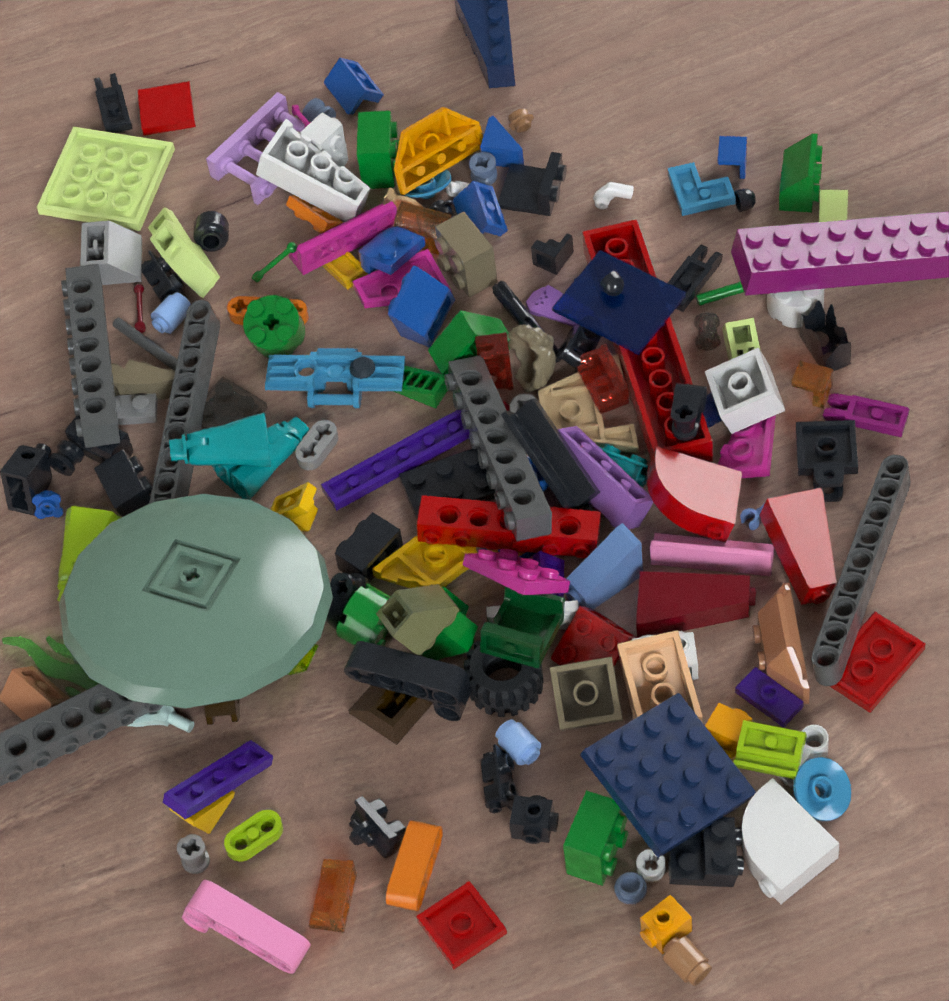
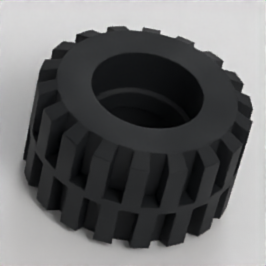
M476 641L473 644L474 650L469 649L466 654L467 660H464V670L469 675L471 701H475V706L480 710L485 707L486 714L492 715L494 712H497L498 717H505V713H511V716L518 715V710L522 709L524 712L529 710V703L535 704L538 701V694H542L544 683L542 663L538 669L480 652V641ZM501 668H512L519 671L514 678L506 681H497L489 677L491 673Z

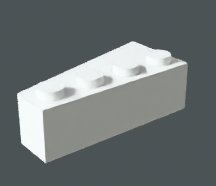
M285 119L261 154L256 175L344 222L358 216L365 207L370 187L344 166L339 167L331 160L332 156L325 150L321 152L311 143L312 139L304 133H298L293 129V124Z

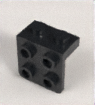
M551 152L546 168L518 164L510 165L498 200L500 208L551 216L554 204L559 200L561 181L564 182L567 172V166L563 165L562 153Z

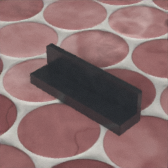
M530 399L515 413L505 411L501 414L564 508L580 510L600 493L537 399Z

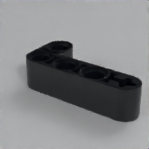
M357 641L344 668L345 674L355 681L432 701L436 714L449 721H459L471 694L469 675L464 669L449 663L365 641Z

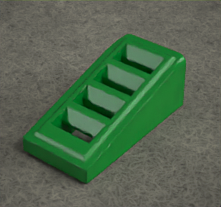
M405 366L404 376L406 378L403 381L402 391L393 392L436 409L448 390L445 385V375ZM411 379L415 380L412 385H408ZM420 383H424L421 388L418 387Z

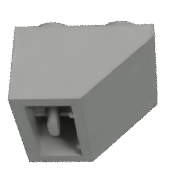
M109 220L82 223L80 266L99 264L102 285L142 282V236Z

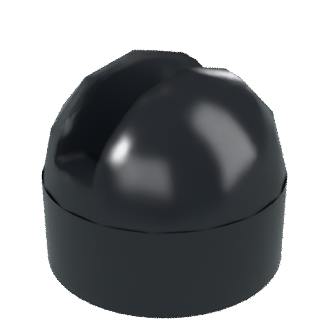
M750 189L734 191L736 196L735 205L739 212L747 211L754 207L756 196Z
M612 271L601 280L599 287L607 295L615 297L623 292L624 280L617 271Z

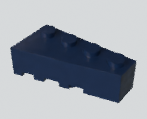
M455 0L456 14L459 20H461L465 35L468 36L472 51L478 59L480 69L489 89L516 86L507 0Z

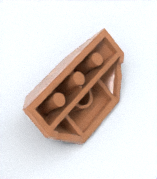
M790 582L783 583L758 612V625L752 626L754 643H760L761 651L757 652L759 670H765L767 676L801 699L804 704H809L810 687Z

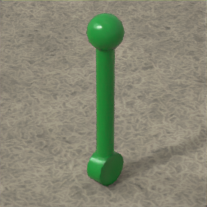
M288 243L287 249L262 270L256 271L252 275V279L256 283L259 282L265 273L289 253H295L298 248L296 243Z

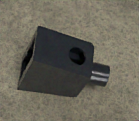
M38 443L35 448L25 445L19 446L1 469L0 475L8 510L35 516L36 506L32 503V498L36 494L47 491L52 481L49 456L52 451L47 445Z

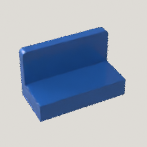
M339 58L324 80L325 86L346 113L350 115L355 113L363 100L379 103L384 95L356 61Z
M472 181L453 199L457 215L465 212L482 234L486 232L501 237L508 231L493 186Z

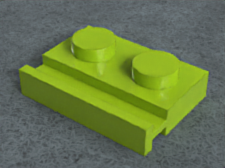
M743 720L736 757L733 763L737 768L794 779L801 764L807 737L806 732Z

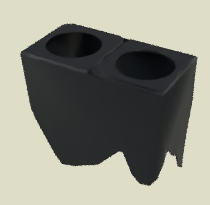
M818 300L808 316L801 314L800 337L824 375L851 364V342H848L845 328L837 326L833 304H830L825 314L823 306ZM815 332H823L828 336L829 342L827 345L821 347L819 337ZM833 352L830 355V357L827 360H825L824 355L826 353Z

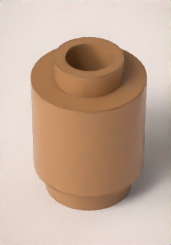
M675 937L663 949L666 953L663 961L685 983L690 982L693 986L698 985L707 977L712 969L708 964L709 959L687 937L681 939Z

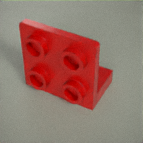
M580 606L551 655V660L558 665H566L612 657L615 666L620 658L617 644L632 641V638L638 637L595 609Z

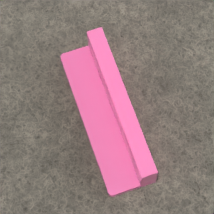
M654 533V539L650 543L651 565L771 576L774 546L773 544L727 540L725 543L711 538Z

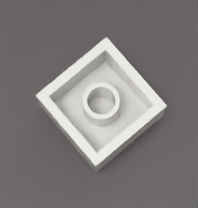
M759 348L705 371L720 418L731 434L786 411L770 365Z

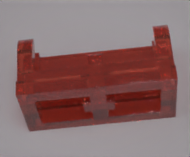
M507 332L475 336L477 356L480 355L484 359L490 375L497 378L494 382L497 390L505 388L514 390Z
M601 345L600 348L581 355L580 360L582 363L588 360L591 361L578 366V373L599 414L629 404L628 385L607 345Z

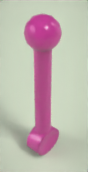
M298 104L292 105L293 116L297 115L305 125L304 128L307 127L311 122L300 112Z

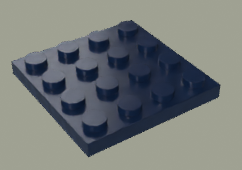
M680 693L675 694L585 748L580 754L657 858L746 803L756 793Z

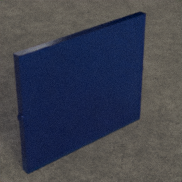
M600 250L555 303L552 311L639 355L686 297V292ZM612 271H617L624 280L623 292L615 297L607 295L599 287L601 280Z

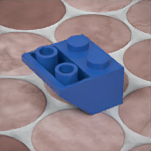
M413 265L411 271L403 277L401 289L397 297L393 298L389 304L388 316L400 336L430 348L455 302V298L447 286Z

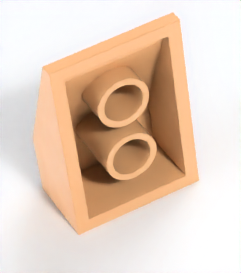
M678 630L617 644L633 720L675 694L680 693L702 722V712Z

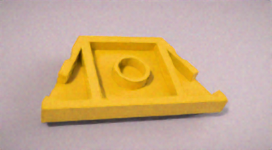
M415 536L373 568V576L407 588L436 584L446 587L469 569L463 566L465 554L477 553L476 547L469 546L458 547L456 545L418 542V536Z

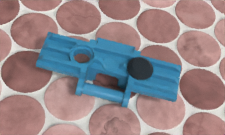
M318 348L316 352H311L310 355H269L265 390L308 391V408H315V405H353L354 408H360L362 391H402L405 356L362 355V352H358V349ZM304 368H312L314 370L310 376H301L299 374ZM326 382H343L347 384L348 391H351L353 394L317 393H323L326 390Z

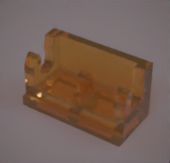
M323 860L313 912H311L309 921L311 929L345 932L357 877L353 860Z

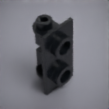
M149 250L148 253L152 259L142 264L141 272L152 287L155 286L152 289L162 303L168 295H173L175 292L188 298L182 290L184 283L176 274L171 273L170 265L162 256L158 257Z
M494 744L493 752L484 753L480 764L483 782L489 783L494 781L493 784L484 787L486 808L489 809L490 813L496 814L500 813L502 807L505 806L512 811L515 795L518 796V792L513 783V759L509 753H505Z

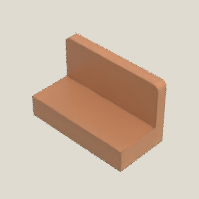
M34 666L12 669L0 695V701L23 721L70 699Z

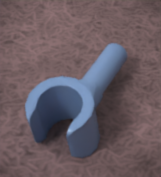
M764 504L756 510L752 508L743 510L740 514L741 523H744L749 518H753L754 520L749 523V529L756 530L760 524L759 515Z

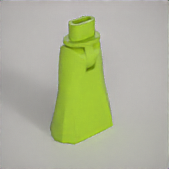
M71 506L67 509L63 549L58 572L57 587L60 591L57 600L59 602L78 555L110 523L121 518L113 511Z

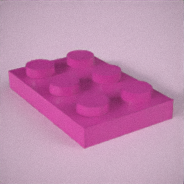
M480 549L478 553L465 554L463 566L522 595L568 593L570 581L559 576L557 570L542 568L538 566L539 562L536 560L519 557L517 551L501 549L500 552Z

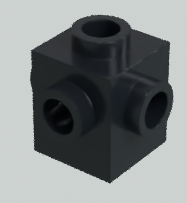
M515 795L509 823L511 838L521 839L530 844L549 843L551 831L557 832L559 813L554 812L553 800L540 795L530 797Z

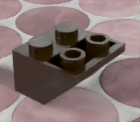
M370 685L348 711L349 714L397 745L430 708L433 702Z

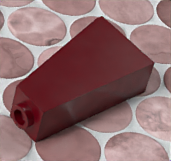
M640 571L636 617L637 637L639 638L643 635L654 636L676 630L687 631L749 618V606H755L756 588L750 587V575Z

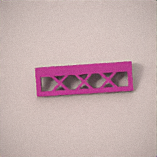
M392 201L385 205L382 203L298 245L295 253H289V258L299 271L305 275L345 255L346 252H351L367 244L383 230L398 227L396 205Z

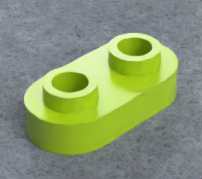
M262 810L232 829L224 839L227 855L234 861H247L277 841L283 833L281 817L273 810ZM266 827L273 828L270 832H263ZM247 845L245 849L237 850L238 846Z

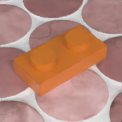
M290 195L287 200L286 206L294 211V215L299 219L310 222L313 225V229L321 234L344 223L337 217L295 195Z

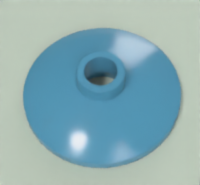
M446 169L403 196L411 198L420 197L421 199L432 198L437 192L449 185L451 173Z
M824 757L810 759L799 767L793 784L796 801L818 821H831L843 815L850 804L852 794L851 784L844 769L835 761ZM815 786L819 789V796L815 791Z

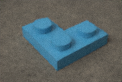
M694 162L668 168V177L682 216L736 204V196L729 177L701 183Z

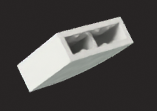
M773 778L751 798L746 807L742 822L743 855L750 872L759 882L758 884L762 892L769 898L774 897L782 904L838 859L839 842Z

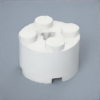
M825 289L767 294L768 313L774 320L776 318L782 321L784 326L800 328L801 314L808 316L818 300L824 309Z

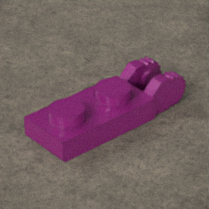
M831 393L827 402L829 406L834 408L824 409L822 416L826 421L855 420V427L902 438L910 409L856 395L848 396Z

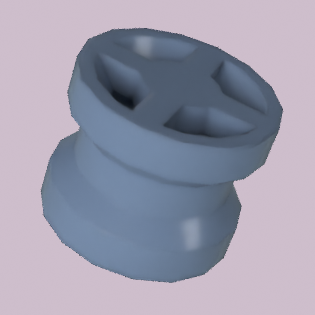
M319 98L309 101L302 113L309 122H312L321 113L331 118H336V111L330 106H325V103Z
M479 152L470 158L471 180L489 186L495 183L498 176L495 157L488 152Z

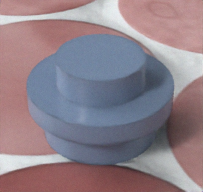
M624 873L615 882V895L625 904L639 903L647 893L646 881L637 873Z

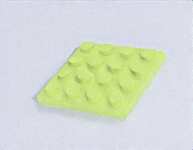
M73 126L37 205L38 213L40 215L82 222L109 220L124 228L140 231L175 151L173 142Z

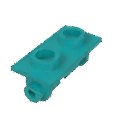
M605 444L604 448L600 447L641 487L646 485L647 476H645V472L648 471V461L634 454H631L630 458L620 455L621 450L611 445Z

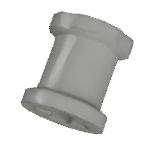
M189 834L181 838L177 844V852L181 857L182 866L191 874L203 872L210 864V857L205 850V843L196 834Z

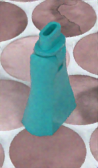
M265 413L249 416L225 425L195 431L186 436L182 434V439L169 440L171 461L184 460L185 464L190 463L197 466L232 464L271 467Z
M294 417L289 422L282 421L280 424L276 423L268 427L267 434L271 467L228 464L212 465L213 470L242 499L250 500L274 471L296 450L310 429L298 417Z

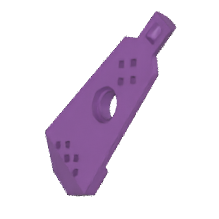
M550 285L533 291L526 301L530 314L538 317L543 316L572 327L587 317L594 318L593 311ZM567 310L570 311L571 314L564 316L561 315V312ZM598 320L602 324L604 329L605 322Z

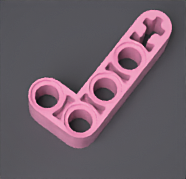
M203 880L182 915L184 922L193 929L206 933L209 928H212L289 974L295 973L311 946L310 942L299 933L208 880Z

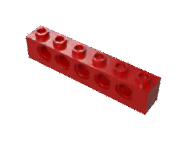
M422 495L417 520L418 542H426L428 544L480 547L489 550L511 549L520 553H537L542 551L552 556L566 555L587 558L598 547L601 512L550 507L552 511V533L516 541L512 530L508 531L506 528L503 509L499 510L496 502Z

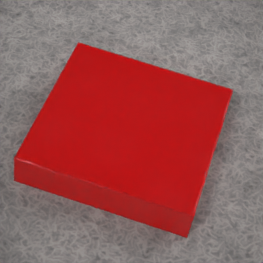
M190 81L138 90L143 136L196 127Z
M470 881L416 916L417 922L453 969L507 934L504 924Z

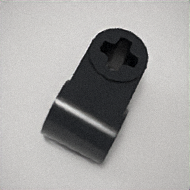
M587 317L575 325L555 355L556 359L567 362L575 368L576 373L586 369L603 336L602 324L593 317Z
M676 384L671 418L673 420L672 434L677 439L682 441L690 440L697 435L702 413L706 406V386Z
M338 573L331 579L330 586L333 599L326 622L333 628L337 629L339 622L345 623L347 615L343 611L355 593L354 591H357L361 586L366 588V584H369L365 575L361 573H352L350 575Z

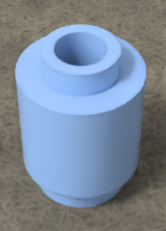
M178 292L168 295L151 313L153 327L160 333L166 332L171 334L186 318L188 307L191 305L189 300Z
M510 719L498 728L495 736L498 739L499 746L506 753H509L518 765H529L537 760L540 755L541 743L521 722Z

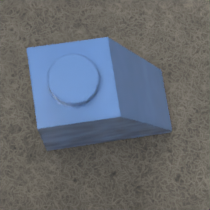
M623 523L617 526L566 578L570 581L568 593H566L569 601L578 600L579 607L595 609L639 579L640 571H643L642 544Z

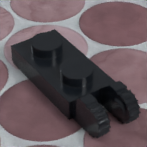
M116 73L110 74L112 87L108 88L103 87L100 77L95 78L94 81L97 89L95 93L105 131L120 133L133 129L121 84H118Z
M701 244L691 256L686 258L661 290L665 303L684 312L722 262L723 254L716 251L704 263L702 261L707 255L708 247Z

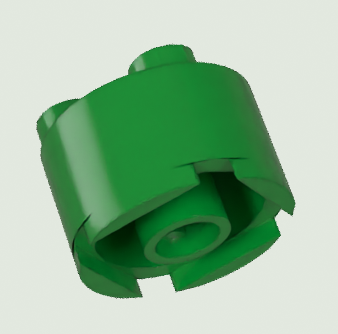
M267 295L250 302L247 306L243 320L244 332L253 347L263 356L269 358V355H292L294 350L304 341V321L288 298L278 295Z
M368 583L366 588L361 586L347 603L343 611L347 615L345 623H338L336 635L352 645H355L357 641H365L385 647L386 641L384 638L389 631L376 613L391 596Z

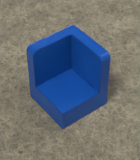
M719 136L718 164L739 165L740 179H745L747 137Z

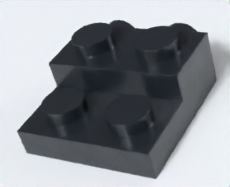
M722 817L705 829L668 851L669 884L734 887L738 875L742 876L744 870L743 856H737L736 847L741 846L742 828L735 827V817Z

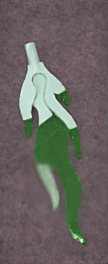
M50 636L46 638L47 643L55 653L66 658L75 659L64 644L57 643ZM23 637L2 638L3 644L24 649L34 660L37 667L49 677L73 682L86 690L100 684L90 679L79 664H67L53 659L30 639ZM72 687L65 688L66 693L71 697L81 693ZM163 705L160 710L149 712L135 719L133 723L127 726L164 725L168 727L171 724L190 733L195 723L177 714L173 707ZM110 708L104 709L102 712L105 713Z

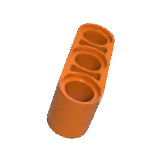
M414 820L409 821L387 887L386 905L417 912L420 910L443 836L442 826Z

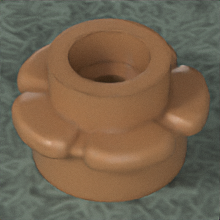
M525 108L518 109L508 116L509 127L518 133L527 131L531 127L534 116L529 114Z

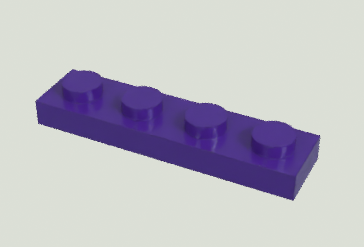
M250 740L165 792L163 803L186 820L270 767L273 755Z

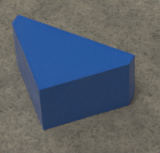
M494 115L489 117L480 146L481 152L491 153L496 159V166L509 168L512 164L524 165L523 149Z

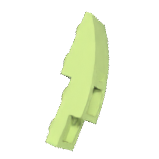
M164 207L148 227L152 233L150 240L179 277L200 297L204 298L209 290L214 287L220 276L200 245L191 241L173 211Z

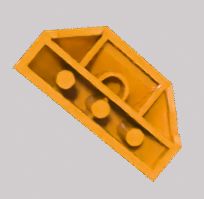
M441 107L402 130L394 166L400 194H407L481 149L483 134L480 122L448 108Z

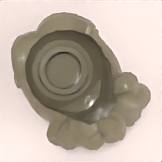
M529 324L518 325L512 328V331L507 335L510 339L509 348L516 351V356L521 362V368L517 370L515 378L526 392H533L546 386L547 381L553 374L556 363V356L553 350L554 338L544 333L539 327L532 328Z

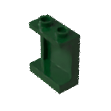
M505 586L504 601L492 623L485 622L481 628L480 652L539 669L564 621L565 599L553 594L522 595Z

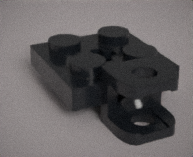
M855 420L796 422L798 476L813 475V489L821 488L823 492L825 488H832L834 492L831 494L823 492L824 502L841 501L844 492V475L858 474ZM823 445H829L830 449L833 450L823 451L821 449H823Z

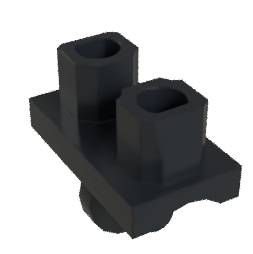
M363 796L355 799L356 809L349 823V826L353 829L349 836L350 841L354 845L365 843L368 847L374 846L384 859L391 856L394 845L403 839L406 827L400 820L395 819L389 823L384 821L388 810L380 798L370 802Z

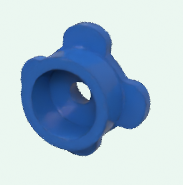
M43 491L40 494L34 495L32 503L36 506L35 516L39 519L52 516L56 518L61 517L64 511L60 507L61 496L53 491Z

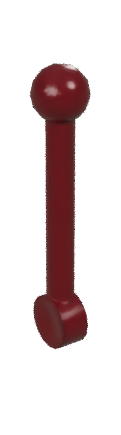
M137 284L134 286V292L137 296V323L134 327L140 333H144L146 331L142 310L144 286Z

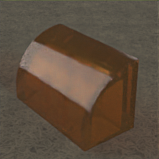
M401 201L393 227H401L425 237V247L421 250L428 249L430 253L439 255L434 241L437 239L435 226L452 218V215Z

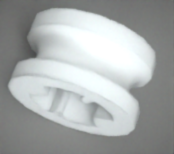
M651 849L644 850L638 855L636 860L637 873L645 881L656 882L664 876L666 867L663 855L657 858ZM650 861L652 864L653 861H656L657 869L652 871L650 867L649 870H646L645 862Z

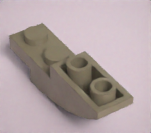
M130 359L125 368L116 363H111L115 396L156 393L158 400L170 398L175 375L174 370L162 369L152 366L147 362H137Z

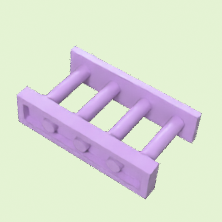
M277 92L206 158L212 178L219 181L225 174L231 173L250 185L253 201L257 205L265 198L271 196L278 186L261 177H256L238 166L237 163L246 156L259 163L263 152L254 147L264 139L270 142L276 134L272 130L284 122L285 119L293 124V129L301 132L304 129L305 125L303 122L289 114L284 95Z

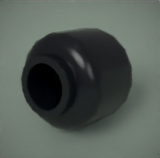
M203 212L194 221L193 239L196 244L200 245L202 250L207 252L221 250L229 240V223L226 217L219 212Z

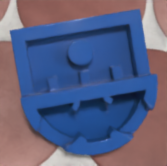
M401 227L385 229L358 251L361 268L368 274L378 269L392 275L425 247V237Z

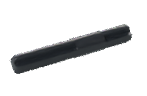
M500 281L493 285V294L517 325L529 324L532 328L539 327L542 329L506 282ZM554 344L553 350H554L555 355H556V353H557V351H558V348H557V346Z

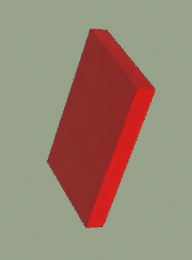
M875 611L858 631L841 680L829 687L871 713L925 650L926 643Z

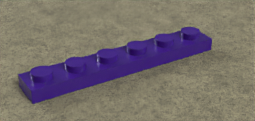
M456 410L322 483L323 493L336 511L398 478L400 473L414 469L469 439V430H465L462 425L461 411Z

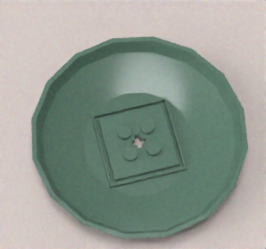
M198 494L156 501L110 523L78 555L61 596L59 609L64 645L90 679L131 701L192 708L242 699L289 674L321 638L333 595L325 558L289 518L252 500Z

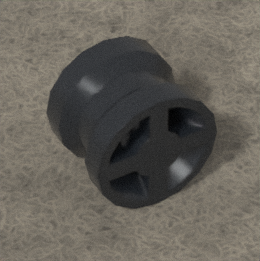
M61 440L57 445L56 453H52L49 456V463L58 473L71 476L75 471L76 463H80L83 460L84 453L74 443Z

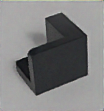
M567 233L561 242L549 239L546 243L536 240L531 246L533 265L557 275L574 252L572 235Z

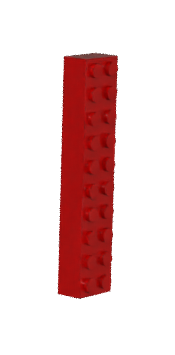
M637 219L583 231L584 255L616 353L619 355L621 369L650 458L652 459L658 446L712 462L713 442L703 413L698 433L693 439L682 441L672 434L673 420L671 418V408L675 386L677 383L693 385ZM612 271H617L624 280L623 292L615 297L607 295L599 287L601 280Z

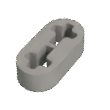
M321 420L311 427L295 450L299 467L304 470H314L323 463L338 442L337 427L333 422Z

